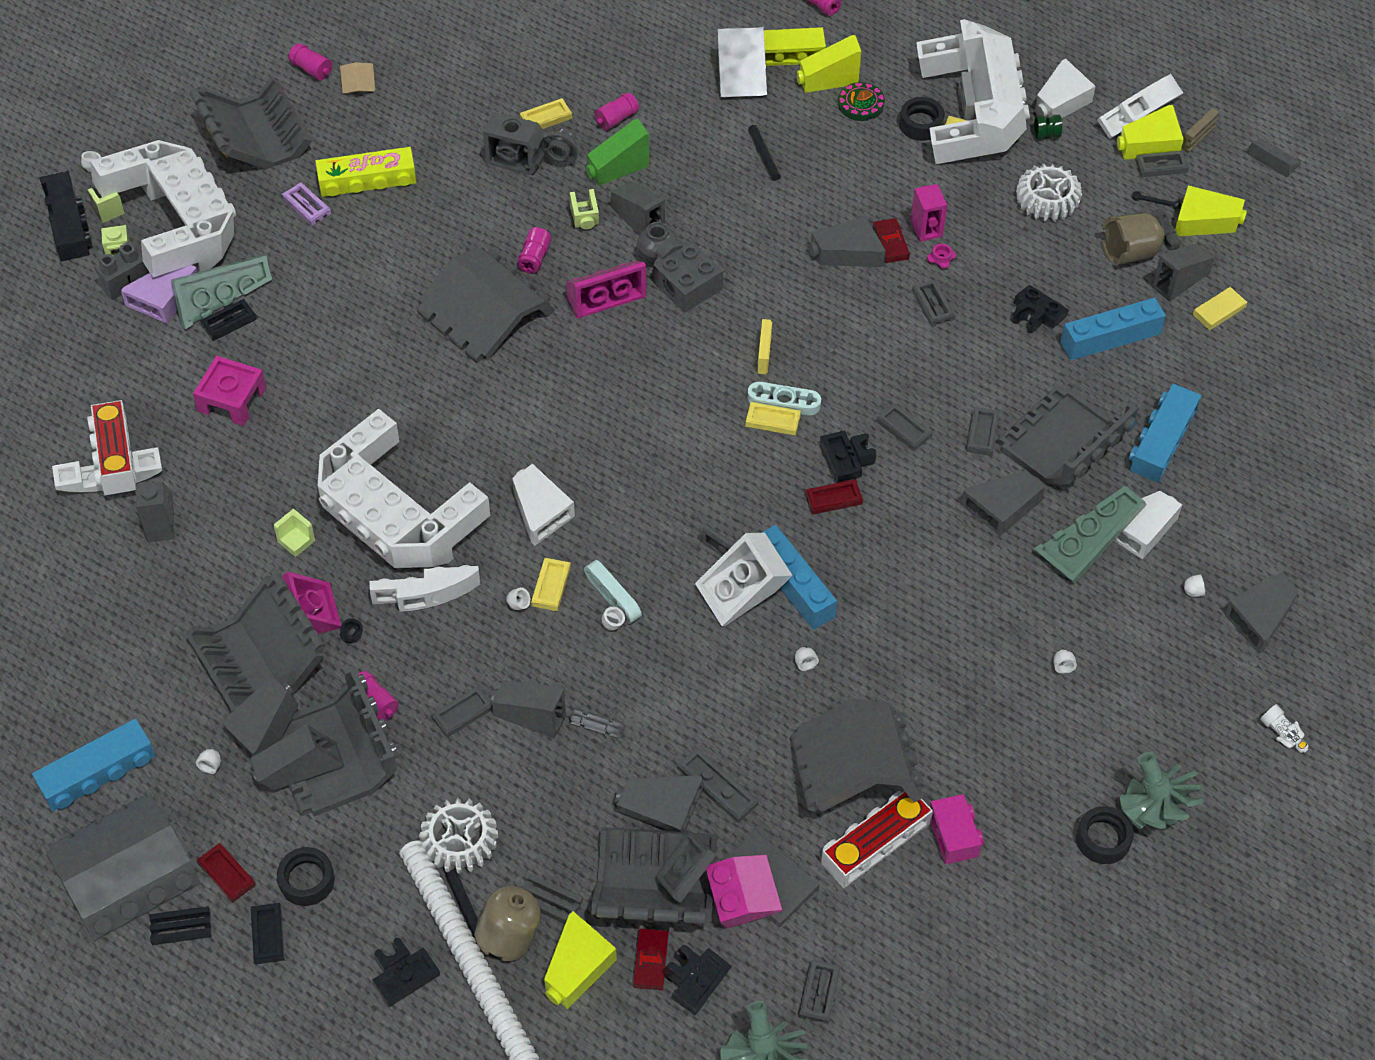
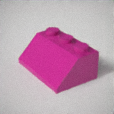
M641 261L623 263L613 268L567 281V299L577 319L645 298V263Z

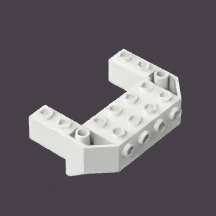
M965 19L960 20L961 34L916 42L922 78L968 69V72H971L976 119L930 128L936 164L1005 152L1026 131V119H1030L1028 105H1023V102L1027 101L1025 87L1020 88V85L1023 84L1022 71H1017V68L1020 67L1018 53L1014 54L1011 38L987 26Z
M157 140L90 161L92 183L102 198L115 192L119 193L141 186L150 200L166 196L186 225L141 240L143 263L152 277L189 265H194L197 268V272L211 269L223 258L234 236V217H236V212L232 203L226 201L222 188L216 186L211 172H207L204 168L201 157H197L191 148Z
M377 409L320 454L318 473L319 501L326 511L394 568L435 567L447 564L453 560L452 547L490 516L489 499L469 482L432 514L428 513L371 466L373 462L399 443L397 423L380 409Z

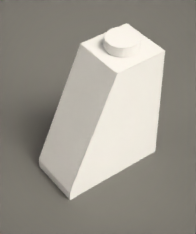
M1064 59L1038 93L1035 112L1037 116L1051 117V115L1060 114L1061 118L1093 101L1095 85L1067 59Z
M533 464L526 469L518 471L512 478L514 495L530 541L534 546L575 517L574 502Z
M1162 491L1141 498L1147 505L1114 540L1141 559L1157 544L1176 522L1180 514L1182 504Z

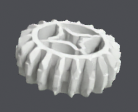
M1042 164L1039 168L1034 165L1031 170H1026L1019 179L1016 189L1017 203H1020L1021 210L1027 211V215L1035 214V219L1044 217L1046 222L1048 218H1052L1056 222L1059 217L1064 220L1067 215L1072 216L1074 210H1077L1082 197L1081 183L1078 182L1077 176H1071V170L1063 171L1062 166L1055 168L1053 164L1050 167Z
M457 798L456 804L451 805L446 799L444 802L445 807L441 808L435 805V814L427 812V821L421 824V830L423 831L419 834L420 841H422L421 848L427 849L426 855L432 859V862L434 861L437 870L443 866L445 872L456 868L457 873L460 875L462 868L467 867L468 871L472 873L473 864L482 867L484 864L483 858L490 859L492 856L491 850H495L497 847L495 841L498 838V831L495 829L496 821L494 818H491L489 810L483 811L481 803L473 806L470 798L465 804H461V800ZM445 826L446 833L442 835L440 841L436 842L438 832ZM481 829L482 835L473 846L471 839L476 836L475 832Z

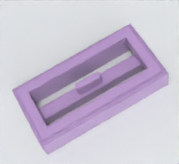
M301 182L282 194L283 200L311 226L316 224V220L321 221L324 219V215L329 216L331 214L330 208ZM300 191L302 194H304L320 210L317 211L313 206L309 204V202L305 198H303L297 192Z

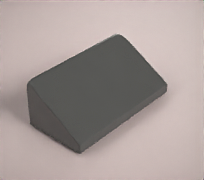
M1263 139L1253 141L1248 151L1250 156L1285 177H1288L1301 164L1297 159Z
M707 525L703 526L702 543L721 556L735 544L715 529Z

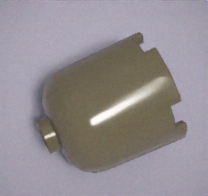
M1136 213L1108 217L1102 226V230H1106V240H1102L1104 254L1108 261H1114L1115 265L1152 258L1162 247L1164 230L1158 220L1151 214Z
M516 886L501 887L492 893L479 916L474 933L477 945L486 955L491 953L502 957L501 960L505 962L514 961L526 955L533 943L540 921L541 910L536 898L529 891Z

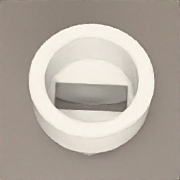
M93 151L84 152L81 156L82 167L91 172L90 161L101 158L100 154Z
M1201 574L1191 576L1185 581L1184 590L1187 595L1191 597L1205 596V587Z
M520 587L510 591L506 601L511 609L522 610L530 605V595L526 589Z
M609 607L602 615V624L608 630L614 631L620 628L625 621V615L618 607Z
M801 647L795 654V662L801 671L813 669L819 662L812 648Z
M1060 650L1055 654L1053 663L1058 673H1070L1076 669L1077 663L1072 652Z
M214 749L203 751L196 760L197 767L209 774L216 773L221 763L220 754Z

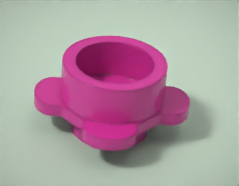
M937 244L934 246L932 254H928L927 260L945 269L949 267L950 261L956 258V253L946 244Z

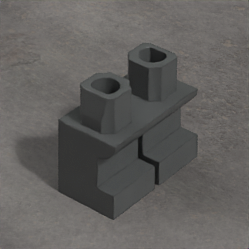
M130 242L122 244L119 248L120 252L114 256L111 254L101 256L99 264L94 267L100 277L97 280L99 287L111 300L122 295L121 290L123 287L150 273L143 263L142 255Z

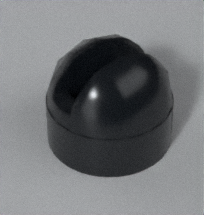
M346 619L340 629L342 638L350 643L356 642L362 636L363 625L357 619ZM352 627H355L356 630L353 635H348Z

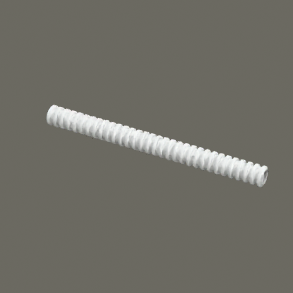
M422 841L407 843L400 850V857L407 866L408 872L411 873V877L415 881L416 887L419 888L420 894L423 895V900L427 903L428 909L431 910V915L435 918L436 924L439 925V930L443 933L444 939L447 940V945L451 948L452 954L455 955L456 962L459 963L460 969L464 970L463 975L468 978L467 982L472 986L471 990L476 994V999L480 1001V1007L484 1009V1014L488 1017V1022L492 1025L493 1031L497 1033V1039L501 1040L502 1048H506L505 1054L510 1056L509 1060H539L538 1054L534 1053V1047L530 1045L529 1038L525 1037L526 1032L521 1029L522 1025L517 1021L518 1019L516 1014L513 1013V1008L508 1006L509 1001L507 998H504L505 993L500 990L501 986L496 982V977L492 975V969L488 967V962L484 959L483 953L479 952L480 947L476 944L475 938L472 937L471 931L467 929L468 925L464 922L463 916L459 914V908L456 907L455 901L451 899V894L447 892V886L444 885L440 873L436 870L432 859L426 855L427 849L421 848Z

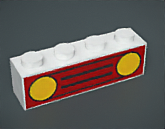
M122 400L91 405L92 416H88L87 419L90 432L94 431V434H90L92 449L97 450L92 452L94 467H99L98 470H94L97 486L102 485L104 495L136 490L127 420Z
M898 791L890 797L888 803L882 808H874L867 815L866 820L860 824L854 823L840 839L837 841L833 839L828 842L822 850L821 864L845 888L931 824L933 810L922 799L913 802L905 791Z

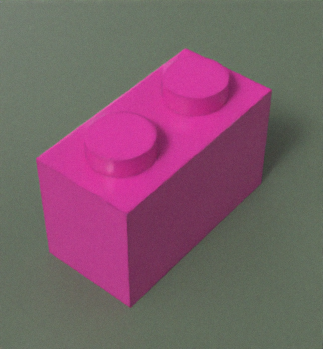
M938 184L914 189L910 221L920 242L943 237L947 203Z
M964 794L931 801L930 808L933 810L931 824L945 864L979 857L981 846L984 845V839L981 830L975 827L973 822L975 820L974 809L971 803L967 804Z

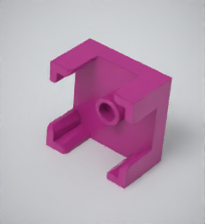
M216 356L193 392L197 411L209 415L208 404L228 410L232 422L244 426L249 418L247 403L257 389L258 395L261 397L266 390L263 370Z

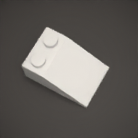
M745 533L695 584L721 626H726L774 594L793 575L765 533Z

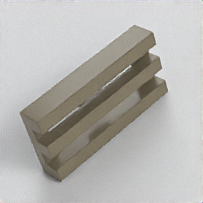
M1214 108L1210 109L1185 133L1182 150L1189 153L1216 128L1215 123L1218 120L1219 111Z

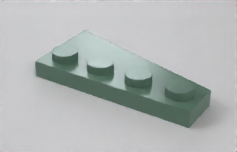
M259 255L172 279L171 285L182 328H189L194 322L211 315L213 311L222 306H227L239 296L246 295L272 280L267 256Z

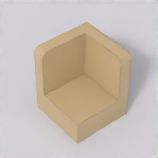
M355 62L340 66L342 92L344 94L358 91H375L372 63Z

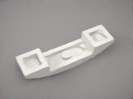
M158 447L132 452L136 483L162 471ZM79 461L52 466L56 490L68 492L103 491L102 485L97 486L94 470H98L99 467H94V465L80 467Z

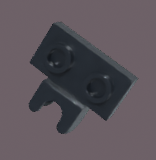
M1030 284L1015 295L1013 301L1017 305L1013 314V322H1029L1031 325L1027 330L1029 333L1036 331L1042 325V322L1054 328L1067 317L1069 309Z
M844 430L820 437V444L837 483L861 477L862 467L875 463L876 450L874 448L867 449L868 434L853 436L849 440Z
M400 938L394 939V945L396 946V953L394 955L386 956L380 949L374 952L376 963L383 973L372 979L373 984L389 1007L440 975L438 967L424 947L410 955L409 950Z
M682 945L677 950L676 957L681 960L683 965L678 966L674 962H670L663 969V973L679 985L672 997L696 1015L732 966L710 948L700 957L688 946Z

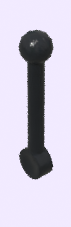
M1139 191L1132 193V199L1135 201L1145 200L1172 206L1176 210L1182 206L1178 200L1172 202L1142 195Z

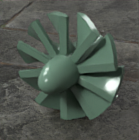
M1145 752L1137 758V762L1144 774L1142 782L1140 783L1133 778L1129 783L1126 795L1120 796L1123 813L1137 828L1142 829L1148 824L1163 829L1166 828V824L1173 825L1178 820H1186L1190 817L1189 814L1179 808V804H1185L1188 807L1202 804L1203 798L1185 797V795L1201 790L1204 786L1202 782L1195 785H1184L1190 778L1198 775L1195 770L1171 780L1173 775L1181 768V765L1176 764L1164 773L1159 767L1156 755L1153 752Z
M754 1001L748 1004L747 1012L751 1028L743 1036L738 1031H735L731 1035L727 1046H721V1060H808V1058H800L791 1054L810 1049L809 1043L791 1042L805 1034L803 1029L776 1037L788 1025V1022L783 1021L772 1027L768 1020L767 1005L763 1001Z

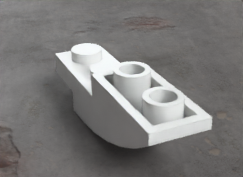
M1169 74L1128 98L1119 106L1098 118L1097 121L1108 138L1111 139L1122 132L1123 126L1157 111L1182 95L1183 92L1173 76Z
M469 565L450 568L434 567L432 569H424V578L409 577L397 580L380 579L378 581H370L372 604L398 603L399 612L446 603L470 592L480 585L478 566Z

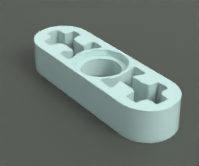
M765 382L752 383L748 388L749 403L755 402L800 410L802 415H815L821 407V396L813 390ZM758 392H762L761 397L756 396ZM770 393L773 394V400L769 399ZM781 395H787L791 400L783 403L777 398ZM808 400L813 401L811 405H806Z
M595 560L584 567L588 580L612 607H618L623 611L626 623L631 624L642 616L635 600L601 562Z

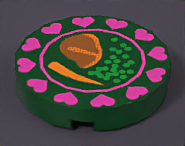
M865 82L851 83L845 86L840 91L838 106L842 113L856 121H868V118L873 117L874 119L883 112L885 104L883 92L878 87Z

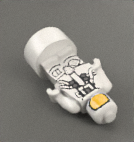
M1277 704L1260 718L1267 727H1271L1280 735L1276 738L1278 742H1281L1288 748L1296 745V749L1300 753L1308 751L1309 745L1302 740L1304 733L1300 729L1298 722L1295 721L1294 724H1291L1283 715L1284 711Z

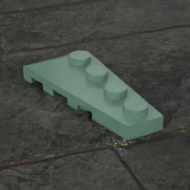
M1124 486L1096 505L1097 508L1087 515L1083 514L1075 520L1074 524L1065 530L1061 529L1053 535L1052 539L1043 545L1041 543L1034 550L1075 584L1147 504L1128 487Z

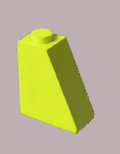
M856 35L849 36L800 60V70L796 72L798 84H802L805 93L844 87L851 83L859 82L861 49Z
M1168 105L1122 127L1121 136L1117 137V148L1119 151H1122L1124 159H1136L1137 155L1181 151L1184 139L1173 105Z
M1188 185L1175 228L1177 233L1175 234H1178V236L1235 233L1238 224L1243 225L1247 213V210H1243L1245 200Z
M574 911L568 916L544 979L545 994L548 999L555 1005H563L566 1009L617 960L616 948Z

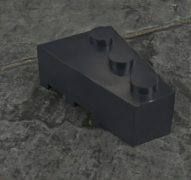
M69 170L39 177L45 194L44 199L48 207L49 220L60 261L89 256L88 246L93 244L89 231L84 230V228L89 227L86 215L80 212L85 210L82 197L76 196Z

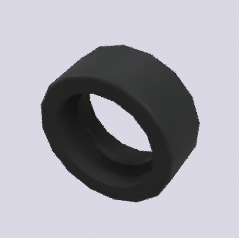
M914 97L902 105L899 120L900 129L905 136L913 140H931L930 128L944 124V109L939 102L932 98ZM916 113H924L932 116L935 121L929 124H919L910 120L909 116Z
M1108 806L1095 807L1087 811L1081 818L1076 840L1082 854L1092 862L1102 865L1114 864L1122 860L1129 852L1134 831L1130 820L1118 809ZM1096 822L1112 824L1122 835L1121 843L1115 848L1100 847L1089 838V827Z
M302 847L294 849L285 855L279 863L277 870L278 884L286 900L295 905L310 906L318 904L326 899L333 890L335 877L331 861L324 852L317 848ZM314 863L321 867L323 879L315 887L299 890L290 885L289 874L298 865Z

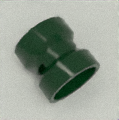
M1060 114L1051 115V117H1045L1044 115L1035 116L1034 132L1036 139H1044L1046 136L1061 138L1062 119Z

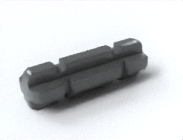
M1160 208L1153 210L1151 214L1164 230L1163 240L1166 241L1165 243L1170 250L1178 249L1182 241L1178 234H1175L1177 232L1166 217V214Z
M578 708L573 709L570 715L571 724L580 727L585 725L584 728L603 734L609 732L610 736L620 738L624 731L623 722L618 720L610 721L608 717L591 712L585 714L584 710Z

